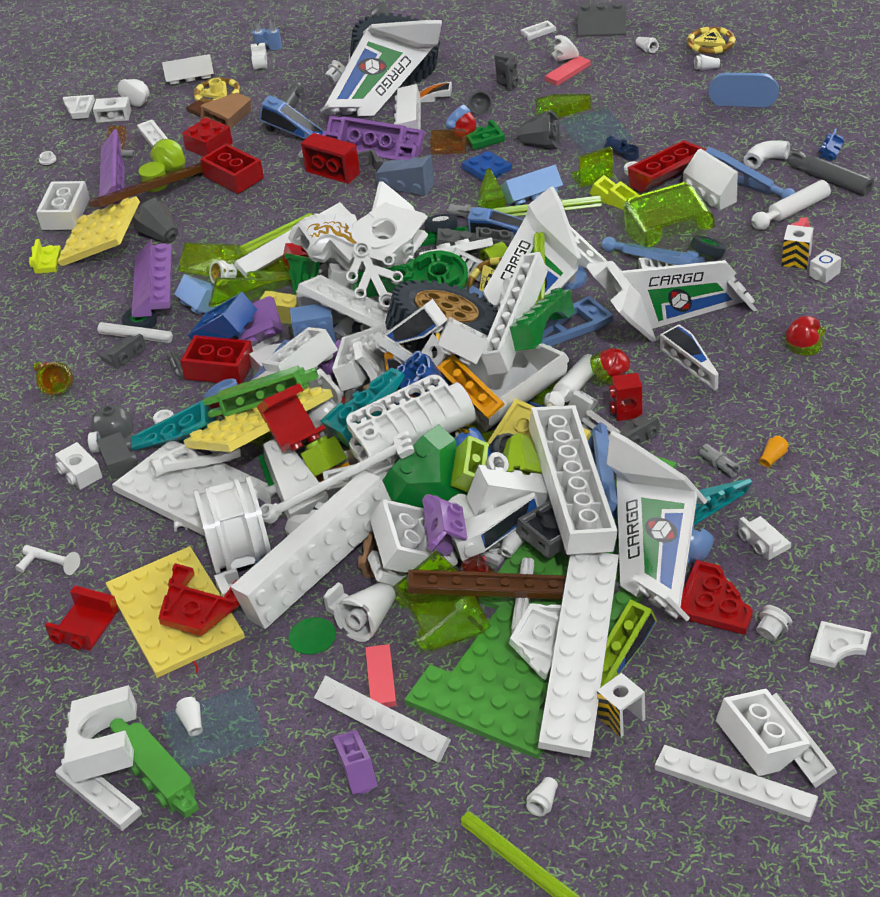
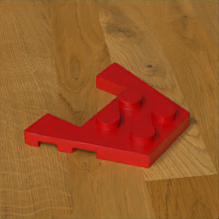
M175 563L172 568V578H169L168 592L164 596L158 619L161 625L202 636L240 604L231 587L224 597L186 587L194 576V570L192 567Z

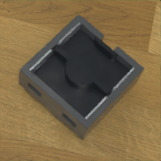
M550 500L518 518L516 533L547 558L565 549Z

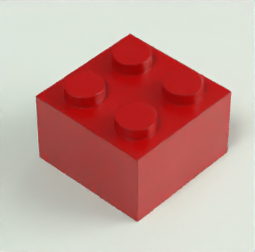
M209 118L201 119L200 122L182 133L185 149L203 157L226 143L229 145L233 144L230 127Z

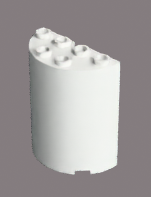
M539 344L535 349L517 351L509 372L504 374L489 375L481 357L477 364L473 362L471 365L465 364L505 404L489 419L474 407L476 419L468 425L480 432H485L503 419L515 398L527 403L562 378L567 372L568 356L563 351L554 349L549 345Z

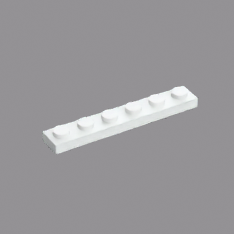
M326 675L314 697L438 763L441 761L451 739Z
M664 745L655 763V770L806 822H810L818 802V796L667 745Z

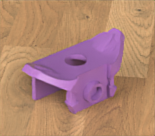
M425 495L422 502L425 518L424 529H426L428 539L426 546L432 553L436 549L443 555H449L453 551L450 535L465 541L467 540L463 507L435 495Z

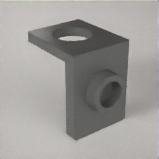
M374 149L357 152L358 160L361 156H368V161L366 163L359 162V167L374 165L377 172L382 166L381 156H377Z

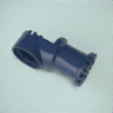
M610 135L606 138V144H604L606 151H615L629 161L639 158L638 146L628 144L625 139H615Z

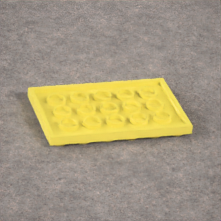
M309 386L305 387V390L298 396L306 411L333 397L331 389H321V387L309 388ZM255 407L230 416H224L225 419L209 423L207 425L208 428L190 433L191 437L185 439L184 443L186 448L232 452L270 430L259 410Z
M190 546L106 582L110 594L115 596L118 608L156 678L245 638L244 632L232 613H229L202 636L160 624L158 617L164 596L168 592L169 578H172V568L175 563L192 567L194 570V576L186 587L221 596Z

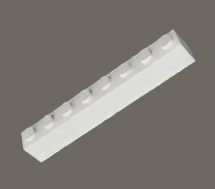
M540 252L521 255L487 337L488 343L481 355L489 375L504 374L509 372L517 351L514 348L510 326L516 322L517 318L522 317L524 312L529 311L530 307L535 305L548 272Z

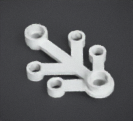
M357 242L352 248V254L355 259L351 269L346 273L347 282L354 284L358 281L357 272L363 262L366 269L358 288L354 291L355 298L359 301L366 298V289L371 279L380 296V307L388 310L389 305H385L384 301H391L392 293L386 291L379 276L391 279L393 284L399 285L403 282V274L400 271H391L373 265L371 259L381 261L385 267L391 268L395 264L393 255H385L373 251L367 242ZM365 250L366 252L365 254H359V251ZM392 259V262L386 263L385 260ZM353 274L356 277L354 279H350L349 276ZM398 275L401 278L399 280H395L394 276ZM362 291L364 295L358 296L357 293Z

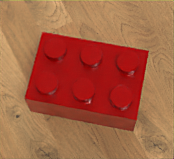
M312 133L301 143L306 172L349 184L360 174L356 144Z
M227 143L200 159L204 177L237 194L264 178L260 159Z
M194 335L180 360L184 378L187 380L216 383L234 378L238 385L242 384L251 368L249 356L253 352L251 341Z

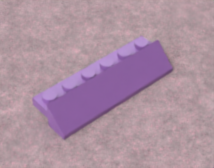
M330 115L327 130H323L322 135L356 144L357 152L374 149L377 156H381V158L411 160L413 157L418 158L423 151L422 145L425 131L407 128L403 125Z
M117 129L112 131L101 147L99 197L125 188V165L121 155V141Z
M151 239L135 256L132 317L152 316V309L170 308L172 303L171 244L160 243L153 245Z

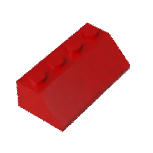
M685 140L680 141L627 167L629 185L637 191L645 192L649 188L659 185L669 178H674L677 174L685 171L697 150L702 149L706 151V149Z

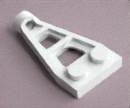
M183 444L157 457V459L149 461V469L155 478L164 475L168 471L228 462L241 457V451L239 448L232 452L210 450L213 454L198 456L194 452L196 449L186 448V445ZM184 454L189 457L188 459L176 460V458Z

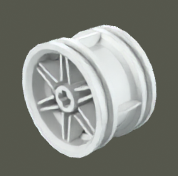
M245 476V481L241 483L239 479H234V481L210 488L209 486L205 487V492L200 494L198 489L193 490L216 575L220 574V569L226 568L228 571L233 568L237 569L254 564L255 561L259 562L262 557H265L271 551L262 513L250 476Z

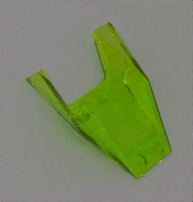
M185 242L178 271L210 277L209 269L214 260H224L227 264H234L235 261L245 255L240 250L241 245ZM282 258L260 271L247 272L246 278L236 268V278H215L208 305L209 307L218 306L240 292H243L248 299H252L264 294L265 291H272L292 283L288 272L289 269Z

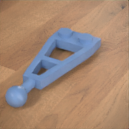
M709 146L705 151L743 174L744 177L738 176L737 184L768 195L775 193L781 196L782 199L796 193L792 188L782 189L775 186L773 180L723 152Z
M605 237L601 243L603 250L607 252L616 249L624 253L675 265L705 262V256H700L697 251L679 252L631 243L625 244L616 242L613 237Z
M587 296L573 304L575 313L572 316L578 313L588 322L567 330L562 324L572 316L566 319L551 320L545 325L541 344L553 346L595 331L614 321L613 314L592 297ZM552 331H555L557 333L549 337H546Z

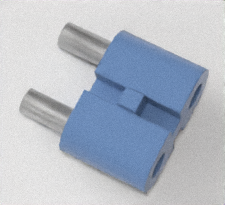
M255 20V30L252 32L254 44L265 43L266 48H269V50L282 48L280 31L276 28L275 21L270 20V28L265 30V28L260 29L259 21Z

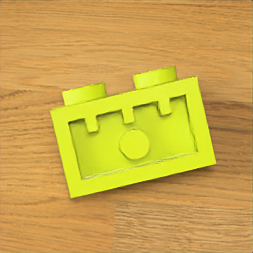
M40 239L35 240V244L32 246V257H29L30 267L34 269L35 274L57 272L59 264L57 261L61 255L60 245L42 247Z

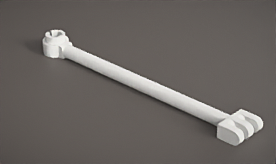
M404 431L392 437L394 445L279 504L262 505L260 510L263 520L268 524L274 523L282 515L283 511L397 453L401 459L413 454L414 447L412 446L409 432Z

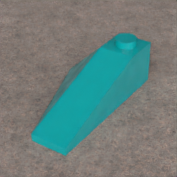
M390 368L371 381L368 389L352 394L354 397L352 400L344 405L342 402L336 405L320 422L344 445L350 448L349 442L353 436L347 428V416L396 392L405 377L404 373ZM381 411L371 413L372 416H380L382 414Z
M200 401L131 436V448L135 451L165 445L169 441L182 442L191 437L190 433L208 428L207 425L217 421L216 416L209 417L207 412L211 409L208 405H204L203 401Z
M749 478L699 490L708 501L705 504L696 503L693 525L695 526L748 493L753 481Z

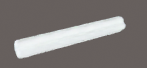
M100 322L97 328L100 334L121 337L129 335L135 337L141 334L144 340L170 343L173 338L171 331Z
M524 557L521 561L520 574H533L534 559ZM516 598L511 626L512 633L528 608L530 598Z

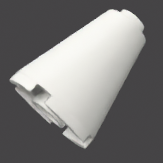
M379 582L342 599L334 609V618L340 629L344 628L348 632L347 636L359 642H366L375 635L396 598L395 591L390 584Z

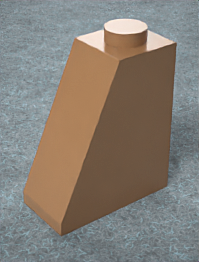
M237 92L201 105V119L209 118L227 125L231 129L251 111V99Z

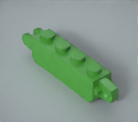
M298 365L220 390L218 394L207 397L202 401L204 405H211L216 402L220 404V407L207 412L209 417L221 414L230 416L255 408L264 399L298 383L305 390V387L310 386L309 381L318 379L319 375L316 367L304 370V367L300 368Z
M122 718L113 719L110 723V729L113 731V734L126 731L134 749L133 766L128 767L129 771L134 777L137 775L141 777L140 781L147 792L152 790L155 793L154 797L160 807L164 808L166 806L172 813L177 811L185 818L198 811L199 808L194 799L195 790L191 783V777L141 723H133L129 726Z

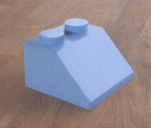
M186 274L183 275L174 294L181 299L180 302L182 304L191 306V310L197 314L206 313L232 298L213 284Z

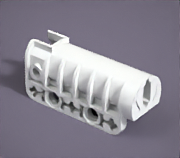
M430 375L350 413L346 419L347 428L353 436L349 442L350 450L358 462H361L394 445L392 437L401 432H409L413 446L422 435L438 424L450 434L474 422L476 414L473 403L461 384L456 382L448 386L442 377ZM415 392L421 394L419 397L412 398L409 396ZM375 411L382 412L380 416L371 415ZM397 453L365 469V471L378 475L390 469L395 464L394 461L401 457Z

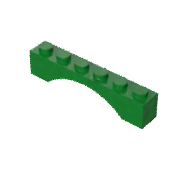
M552 289L542 300L537 301L536 305L530 307L529 311L524 312L522 317L516 319V322L510 326L515 351L535 349L541 344L548 319L550 321L566 319L575 313L570 289Z

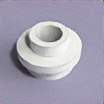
M45 151L40 154L39 162L42 165H50L56 161V156L51 151Z

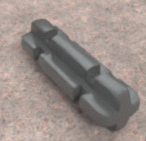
M173 350L167 353V357L177 379L182 380L184 374L180 362L181 359L177 351Z

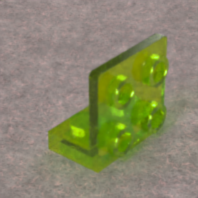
M609 146L579 156V170L571 172L572 179L582 188L594 184L603 175L609 179L613 178V149Z

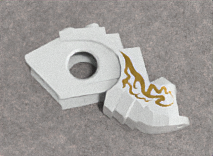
M387 202L378 206L358 221L355 214L346 213V216L338 213L335 215L327 212L326 215L314 213V215L305 217L294 225L288 239L295 245L302 246L312 261L325 263L329 258H334L347 271L351 269L355 259L352 254V248L360 241L369 243L373 251L385 255H393L395 258L394 266L410 263L411 259H414L413 255L428 236L425 231L419 230L428 216L425 213L391 205ZM384 221L383 223L372 229L373 225L376 222ZM385 235L391 236V237L388 238V239H378V238H377V237L385 236ZM360 250L359 254H365L366 251ZM371 259L373 265L385 267L383 262ZM386 259L385 262L391 263L392 259ZM362 262L359 270L363 269L365 271L366 268Z

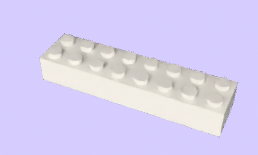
M576 406L531 407L529 431L538 455L540 468L566 554L613 552L617 528Z
M365 470L357 474L231 586L247 619L266 629L369 535V532L373 531L369 519L382 499L391 501L381 477Z

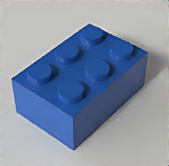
M240 292L206 312L187 336L191 340L194 335L229 339L233 336L238 337L244 332L245 329L243 327L254 319L253 315L258 309L243 292Z

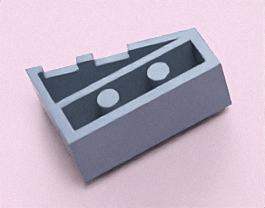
M427 155L425 158L413 157L411 160L399 159L384 162L376 172L377 187L379 182L383 181L393 190L426 196L435 184L432 156Z

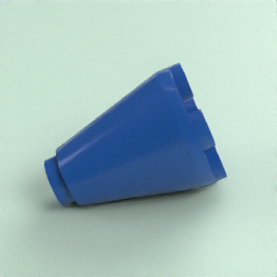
M420 351L414 352L412 357L396 369L405 375L399 385L400 389L430 375L442 377L450 386L432 359ZM415 392V393H413L412 395H415V396H418V397H419L421 394L418 393V392Z

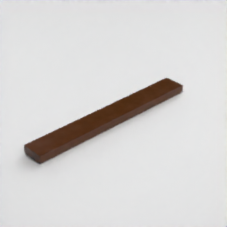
M201 162L91 199L89 205L90 207H102L203 172Z
M408 570L409 594L563 599L566 576Z

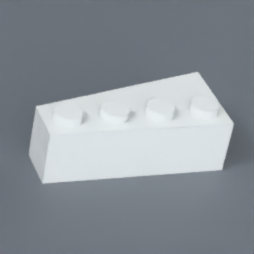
M380 326L342 337L332 369L341 391L358 389L368 377L364 368L355 359L353 343L359 340L366 346H369L375 341L373 336L378 330L382 332ZM380 349L373 350L381 357L384 354Z

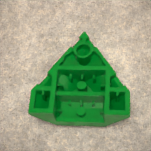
M439 424L422 435L413 445L414 453L403 459L400 458L382 480L391 501L424 508L422 499L428 494L438 496L446 501H449L457 494L468 495V492L451 486L457 444L456 440Z

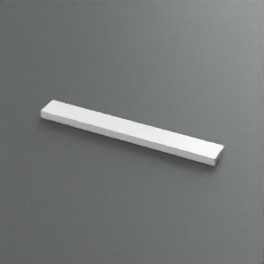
M339 202L320 214L326 215L327 212L346 216V213L350 212ZM290 231L235 261L234 266L245 278H248L283 258L285 243H292L288 239Z

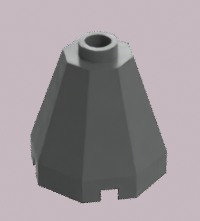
M552 110L545 111L521 124L517 130L518 140L526 145L557 149L558 145L556 142L560 143L561 140L560 125L555 123V120H558L557 115Z
M156 198L141 204L138 208L141 211L133 216V227L137 231L163 242L175 240L178 228L167 204Z

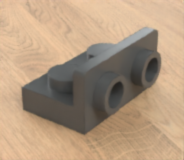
M497 52L494 55L497 83L507 85V91H511L519 83L515 55Z
M143 335L127 336L100 355L101 360L118 369L146 349Z
M640 415L618 428V430L621 431V435L640 445L644 441L654 438L659 433V419L653 417L648 420Z

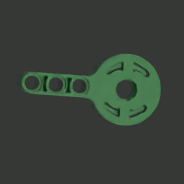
M429 251L415 259H411L410 263L396 265L391 268L384 267L391 271H400L403 274L402 284L406 281L412 283V280H418L420 283L421 280H427L429 283L434 280L438 284L445 282L448 283V286L453 287V285L459 286L458 289L463 290L468 283V267L465 261L458 255L448 251ZM364 271L357 272L358 281L352 284V290L355 291L358 288ZM435 272H442V273H444V274H442V275H434L433 273H435ZM398 275L394 276L395 280H399L401 278ZM379 276L386 291L393 293L394 288L398 287V285L393 284L391 279ZM370 279L366 289V297L379 296Z

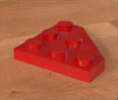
M696 560L683 589L680 608L690 617L689 621L746 635L753 618V610L748 604L746 605L743 602L741 594L731 581L729 582L724 576V571L720 565Z

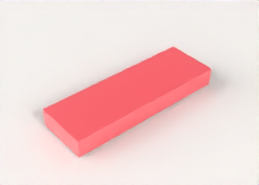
M581 56L573 58L545 75V81L558 86L589 67L591 61Z
M390 644L365 647L370 698L386 707L397 706Z

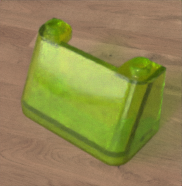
M687 182L631 197L625 201L623 206L627 235L645 248L656 245L661 240V228L692 219H695L696 226L702 230L715 227V219L712 212L694 186Z
M437 550L413 569L459 571ZM408 574L394 585L398 594L396 596L397 601L404 608L408 606L412 610L420 626V630L416 633L418 637L416 642L424 651L427 649L435 651L477 636L491 627L475 596L409 594Z

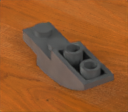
M476 227L475 233L438 228L436 245L450 243L453 246L459 240L469 239V242L492 238L493 245L503 242L509 247L513 240L514 232L487 227ZM484 248L468 251V254L479 253Z

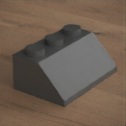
M601 2L598 4L583 3L578 5V37L626 35V3L615 2L606 4Z

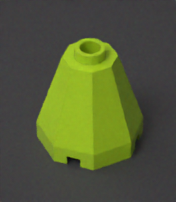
M522 433L511 436L507 440L503 452L509 463L506 472L512 473L514 470L522 471L524 475L531 473L542 474L538 455L530 437Z

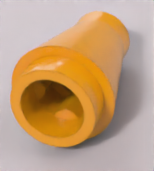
M777 435L770 438L759 459V463L770 468L772 464L788 452V442L783 437Z

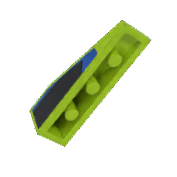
M630 599L607 638L600 688L620 674L646 641L657 622L652 609Z

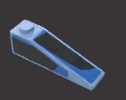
M269 95L261 104L259 120L304 139L312 133L323 134L321 128L286 102Z
M471 208L468 216L469 232L475 233L476 227H487L514 232L515 236L524 219L493 209Z

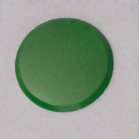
M319 617L307 618L298 622L289 633L291 647L295 651L307 655L318 654L327 650L336 639L334 625L330 621Z

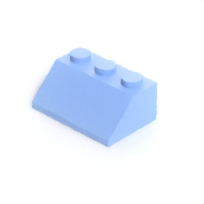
M555 164L507 180L497 189V192L509 205L515 204L518 206L526 203L525 200L530 198L534 201L549 187H554L556 192H559L558 189L563 186Z

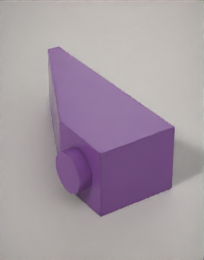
M353 730L332 737L352 794H364L372 788L378 787L371 758L358 731Z

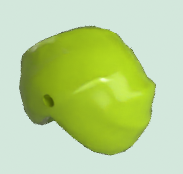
M161 139L152 147L150 153L151 161L164 164L167 174L185 167L186 160L182 148L174 140Z

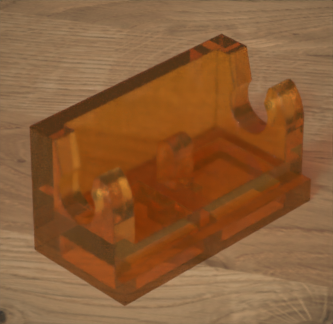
M466 129L431 130V155L466 154Z

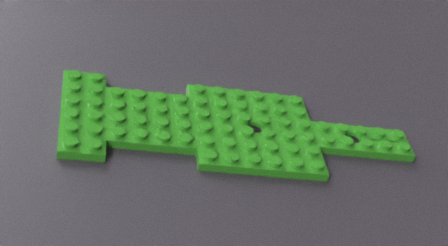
M656 456L674 469L677 468V462ZM616 478L614 481H615V488L617 489V478ZM617 528V536H616L614 551H613V552H604V553H610V554H616V555L619 554V534H618V528ZM525 540L497 572L520 574L521 561L526 557L534 559L533 574L566 576L569 558L560 552L547 558ZM618 562V565H617V572H616V579H615V581H617L618 583H620V563H619V562ZM622 587L617 593H613L608 636L630 599L639 603L644 594L637 598ZM480 596V604L496 609L493 616L452 673L433 665L428 666L404 699L405 705L538 760L545 750L538 748L544 713L542 709L545 706L550 673L546 680L542 679L509 644L510 637L513 634L511 626L516 598ZM530 598L529 604L562 606L563 599Z

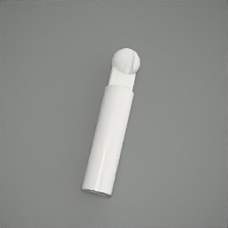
M819 180L772 204L769 207L768 213H755L751 220L753 227L757 230H764L769 226L771 220L780 222L827 198L831 194L829 184L824 180Z
M591 354L581 357L557 382L553 391L546 394L544 398L545 407L564 406L565 402L570 401L574 391L580 390L598 371L600 366L599 360Z

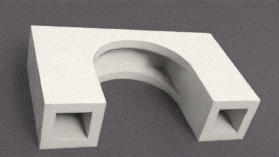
M129 685L71 702V710L68 712L69 725L66 728L67 741L64 743L65 756L61 763L64 773L69 774L73 783L133 766L134 749L126 731L91 739L101 730L110 727L111 721L115 718H122L125 722L136 719L137 703Z

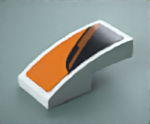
M452 82L438 83L420 91L421 102H435V97L451 96Z

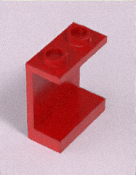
M300 383L264 399L257 406L282 453L289 449L291 452H294L303 446L302 443L306 441L312 443L321 437L320 433L326 429L324 425L315 428L298 396L304 391Z
M74 585L70 591L74 602L73 607L59 625L47 622L45 627L52 642L56 644L64 643L76 650L85 649L90 651L118 613L119 608L115 596Z

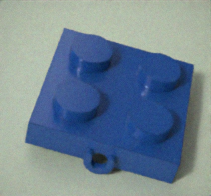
M486 151L483 154L463 161L462 169L486 182L493 178H499L502 174L512 170V164L492 152Z

